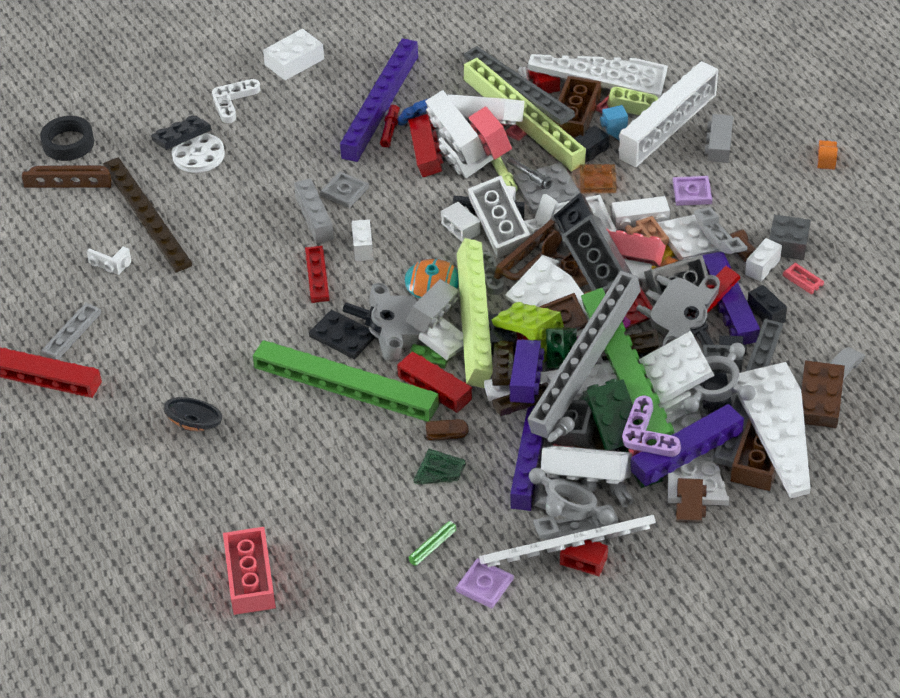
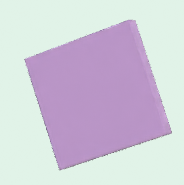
M708 176L673 177L676 206L712 204Z
M477 558L456 586V592L489 608H493L513 581L514 575L495 566L488 567L487 563L481 564L480 559Z

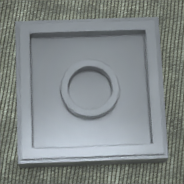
M340 171L320 191V196L350 208L369 188V183Z

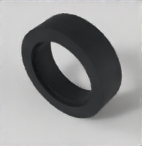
M78 116L55 118L48 122L40 133L45 154L59 161L81 158L90 152L94 146L91 124L86 119ZM76 131L83 135L79 141L73 144L57 145L52 143L53 138L63 132Z

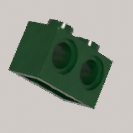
M555 327L546 329L547 368H560L577 341V328Z

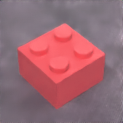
M486 106L468 117L471 123L470 126L479 136L487 156L491 155L495 160L512 149L504 127Z

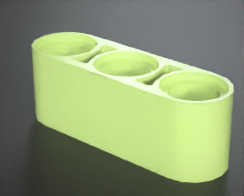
M613 87L610 91L607 105L609 108L623 105L627 113L641 115L654 101L658 100V97L649 93Z

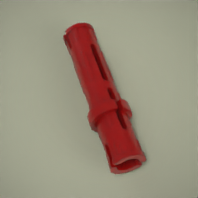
M390 105L388 115L385 116V126L380 141V146L389 148L391 145L400 111L397 105Z

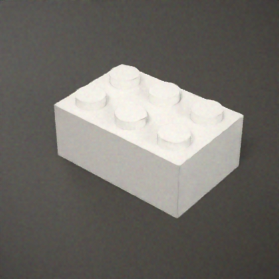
M304 29L263 50L265 65L283 80L293 77L324 59L323 44Z

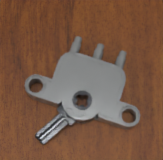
M658 275L656 280L665 285L666 289L662 295L651 290L647 291L646 294L651 299L657 301L652 310L638 305L636 309L641 314L650 318L652 328L657 329L658 332L666 336L663 346L689 331L692 332L694 337L698 338L702 347L703 345H715L707 333L708 325L706 322L707 310L719 292V279L714 275H708L698 287L682 278H676L671 281L666 277ZM711 284L714 285L715 288L710 289L706 286Z
M375 283L372 285L369 297L370 310L345 302L342 311L365 320L364 325L369 326L370 332L379 339L383 357L387 361H398L402 348H412L413 344L420 345L421 343L418 337L422 331L416 330L405 321L412 306L417 302L413 297L406 295L390 296L389 289L385 284Z

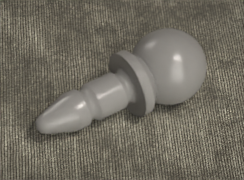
M570 417L561 418L547 441H554L559 436H565L568 432L572 431L575 426L573 419Z

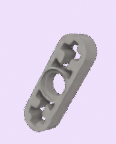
M483 252L486 289L488 293L498 295L504 289L503 279L497 280L494 278V275L486 274L487 272L495 273L497 264L491 253Z

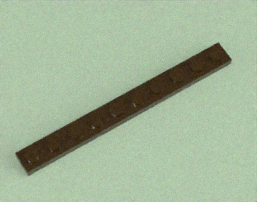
M120 158L104 162L103 166L109 170L112 181L175 273L192 267L191 260Z

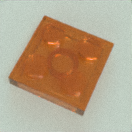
M581 164V193H616L615 164Z

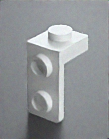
M543 194L535 218L524 221L530 236L553 218L558 202L547 194Z
M122 247L113 257L92 249L87 250L89 263L93 266L101 267L110 273L113 272L119 275L131 263L130 251L126 247Z

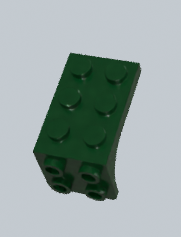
M617 378L606 381V385L599 386L594 384L587 387V390L582 392L583 395L579 398V400H585L589 405L604 448L607 451L626 447L624 446L622 435L633 407L624 379L617 381ZM638 419L633 421L634 425H640Z

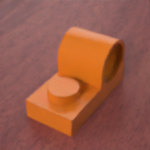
M819 140L817 168L835 170L838 151L836 141Z

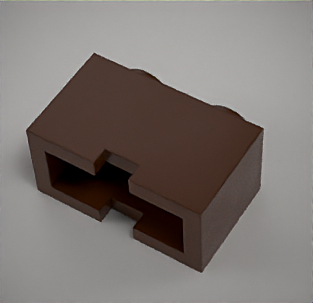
M678 478L677 497H681V503L676 505V522L701 523L702 518H706V505H702V498L706 497L707 485H703V479Z

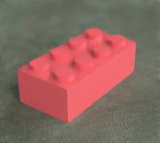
M258 527L223 533L233 614L275 609L265 528Z

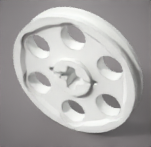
M204 133L172 148L174 164L179 169L190 173L206 172L217 167L225 155L222 141L208 133ZM203 140H207V141H208V142H206V143H200V142L203 141ZM208 159H213L211 162H206Z

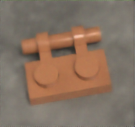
M653 216L636 221V227L632 228L630 225H627L624 228L627 234L633 235V233H638L648 238L656 236L661 239L664 245L669 244L668 236Z

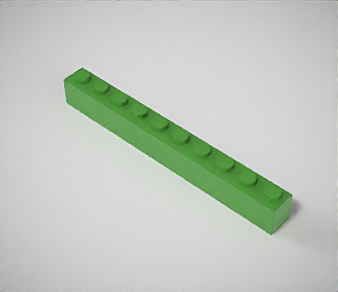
M603 288L581 295L589 320L605 296ZM621 322L604 352L617 380L624 379L632 404H634V401L639 396H648L652 399L653 412L646 431L672 435L675 433L671 422H666L667 414L665 409L659 407V397L656 392H652L653 385L650 378H645V368L642 363H638V353L636 349H631V346H633L629 335L625 336L624 332L626 330L623 322ZM644 404L643 406H641V412H642V413H643V408H644V406L647 405V404ZM638 419L639 424L641 425L643 423V420ZM655 439L647 441L649 446L657 443Z
M263 340L253 354L254 368L427 422L432 419L439 407L438 393L431 390H425Z

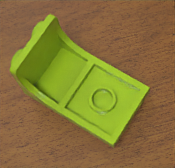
M522 302L514 303L512 307L500 312L498 316L492 319L493 326L521 333L529 340L541 341V348H544L543 362L547 361L546 329L564 327L560 312Z

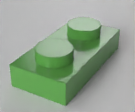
M417 344L412 345L410 353L413 351L423 356L429 362L445 369L448 360H445L430 347Z

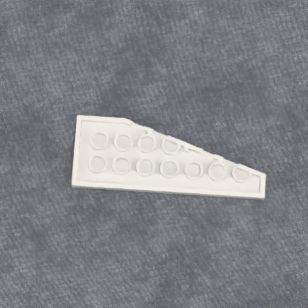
M654 515L482 555L479 556L481 564L487 563L488 567L500 565L499 560L502 559L512 562L520 560L519 555L527 554L528 558L540 555L539 551L547 549L548 553L565 549V544L567 547H575L585 544L584 540H591L592 542L604 540V535L608 539L650 529L649 524L656 522Z

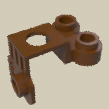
M555 230L544 240L542 254L552 259L561 258L559 268L570 276H575L578 273L579 266L571 252L567 256L557 252L559 232Z

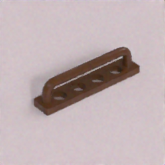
M101 165L34 166L29 171L22 172L24 188H111L112 185L109 170ZM75 177L78 178L80 181L74 182L71 180V178ZM93 177L96 178L97 181L92 182L88 178ZM36 178H43L45 181L39 182ZM54 178H61L62 182H57Z
M550 219L496 266L494 278L499 280L504 276L512 281L520 280L544 254L540 252L517 273H512L510 270L538 247L549 234L555 231L554 226L556 222ZM560 233L557 247L560 246V244L562 243V236Z

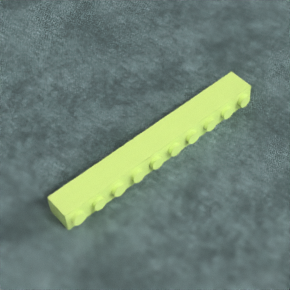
M475 58L464 64V80L483 97L524 101L523 122L516 121V125L559 162H562L566 168L572 172L585 164L586 148L480 59Z
M464 238L457 252L466 384L485 388L484 381L491 378L493 366L482 242Z

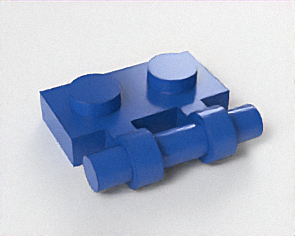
M428 99L416 102L413 106L405 108L398 117V125L403 126L410 119L425 115L428 108L425 101Z

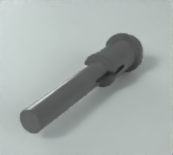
M512 157L507 159V163L528 175L530 180L539 184L542 189H549L551 187L552 180L550 176H545L537 170L533 171Z

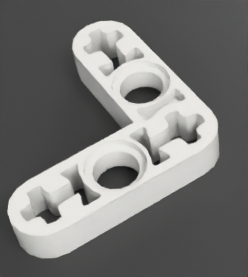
M250 79L213 89V100L224 123H232L236 120V111L231 100L255 95L260 92L258 80Z

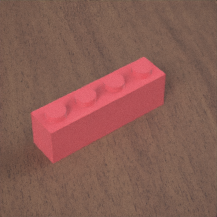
M607 229L623 259L649 263L652 266L660 267L666 246L659 237L650 236L648 238L638 233L630 235L621 230L612 232Z

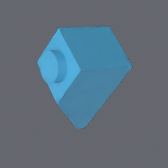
M623 105L602 109V117H600L601 126L605 127L607 133L619 141L621 130L628 126V115Z

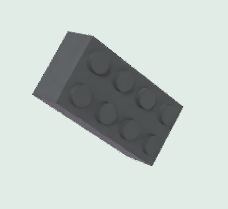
M590 214L561 235L593 291L603 288L606 294L620 271L632 274L600 217Z

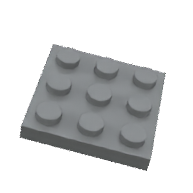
M562 162L536 169L541 174L551 177L552 185L549 189H542L539 184L530 180V177L525 173L513 176L518 191L532 214L537 213L543 194H547L558 203L571 201L577 194L581 193Z

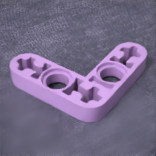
M648 396L636 398L623 431L624 446L633 450L669 457L678 455L681 451V445L677 437L646 431L653 412L652 399ZM644 404H647V405L644 406V408H643V413H642V412H641V406H643ZM641 419L643 423L641 425H634L633 421ZM650 439H655L657 441V443L652 446L646 444V442Z

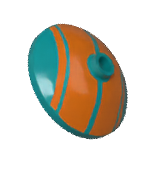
M441 259L422 260L411 266L406 272L405 286L417 298H421L440 279L457 289L459 287L458 270L451 263Z

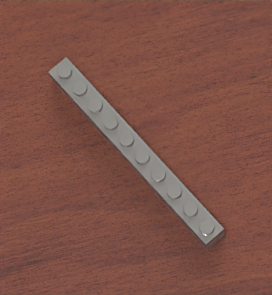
M623 271L619 272L529 415L528 423L531 433L548 438L555 430V425L564 416L640 293L638 276Z

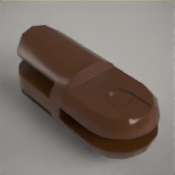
M462 419L428 421L425 426L428 440L461 439L469 432L467 422Z

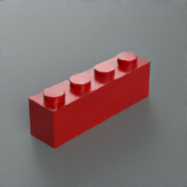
M428 114L410 119L409 125L416 162L422 177L442 172L441 164L444 161L441 153L439 154L441 150L439 148L440 144L437 142L439 139L435 130L437 127L433 126Z
M413 351L397 364L398 377L410 385L438 393L439 403L456 413L472 400V387Z

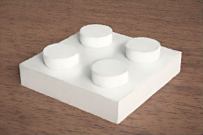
M444 318L440 322L437 321L433 329L429 328L425 333L421 332L418 337L419 340L445 360H449L464 349L463 332Z

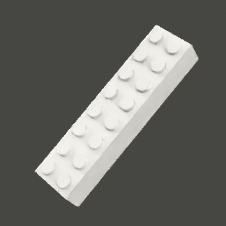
M701 61L676 84H673L666 93H663L656 102L654 101L647 110H644L630 125L622 129L619 134V159L637 167L716 96L718 69Z

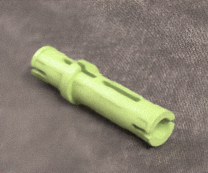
M501 157L490 161L498 175L502 176L506 186L516 187L517 191L518 187L513 180V175L508 172Z

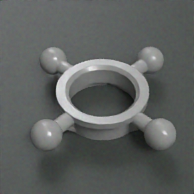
M741 343L732 344L729 349L730 354L727 357H705L711 370H725L732 375V379L727 386L718 390H707L699 384L694 386L693 389L696 394L693 397L686 398L683 403L684 409L687 412L697 411L700 400L719 402L728 399L735 393H739L740 397L745 401H750L755 397L756 391L753 386H741L738 384L739 369L734 360L743 357L745 354V347Z
M534 468L530 471V481L533 484H543L547 492L546 512L549 516L557 517L561 515L569 519L583 520L595 515L602 525L608 526L614 522L615 515L611 510H601L596 507L597 498L592 493L596 489V482L586 481L587 477L582 479L580 484L568 479L559 478L551 480L545 476L544 471L540 468ZM559 495L569 497L581 505L571 503Z

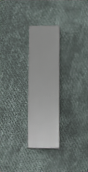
M85 303L41 350V355L59 360L102 313L101 309Z

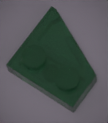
M428 448L414 477V484L458 481L466 466V460Z

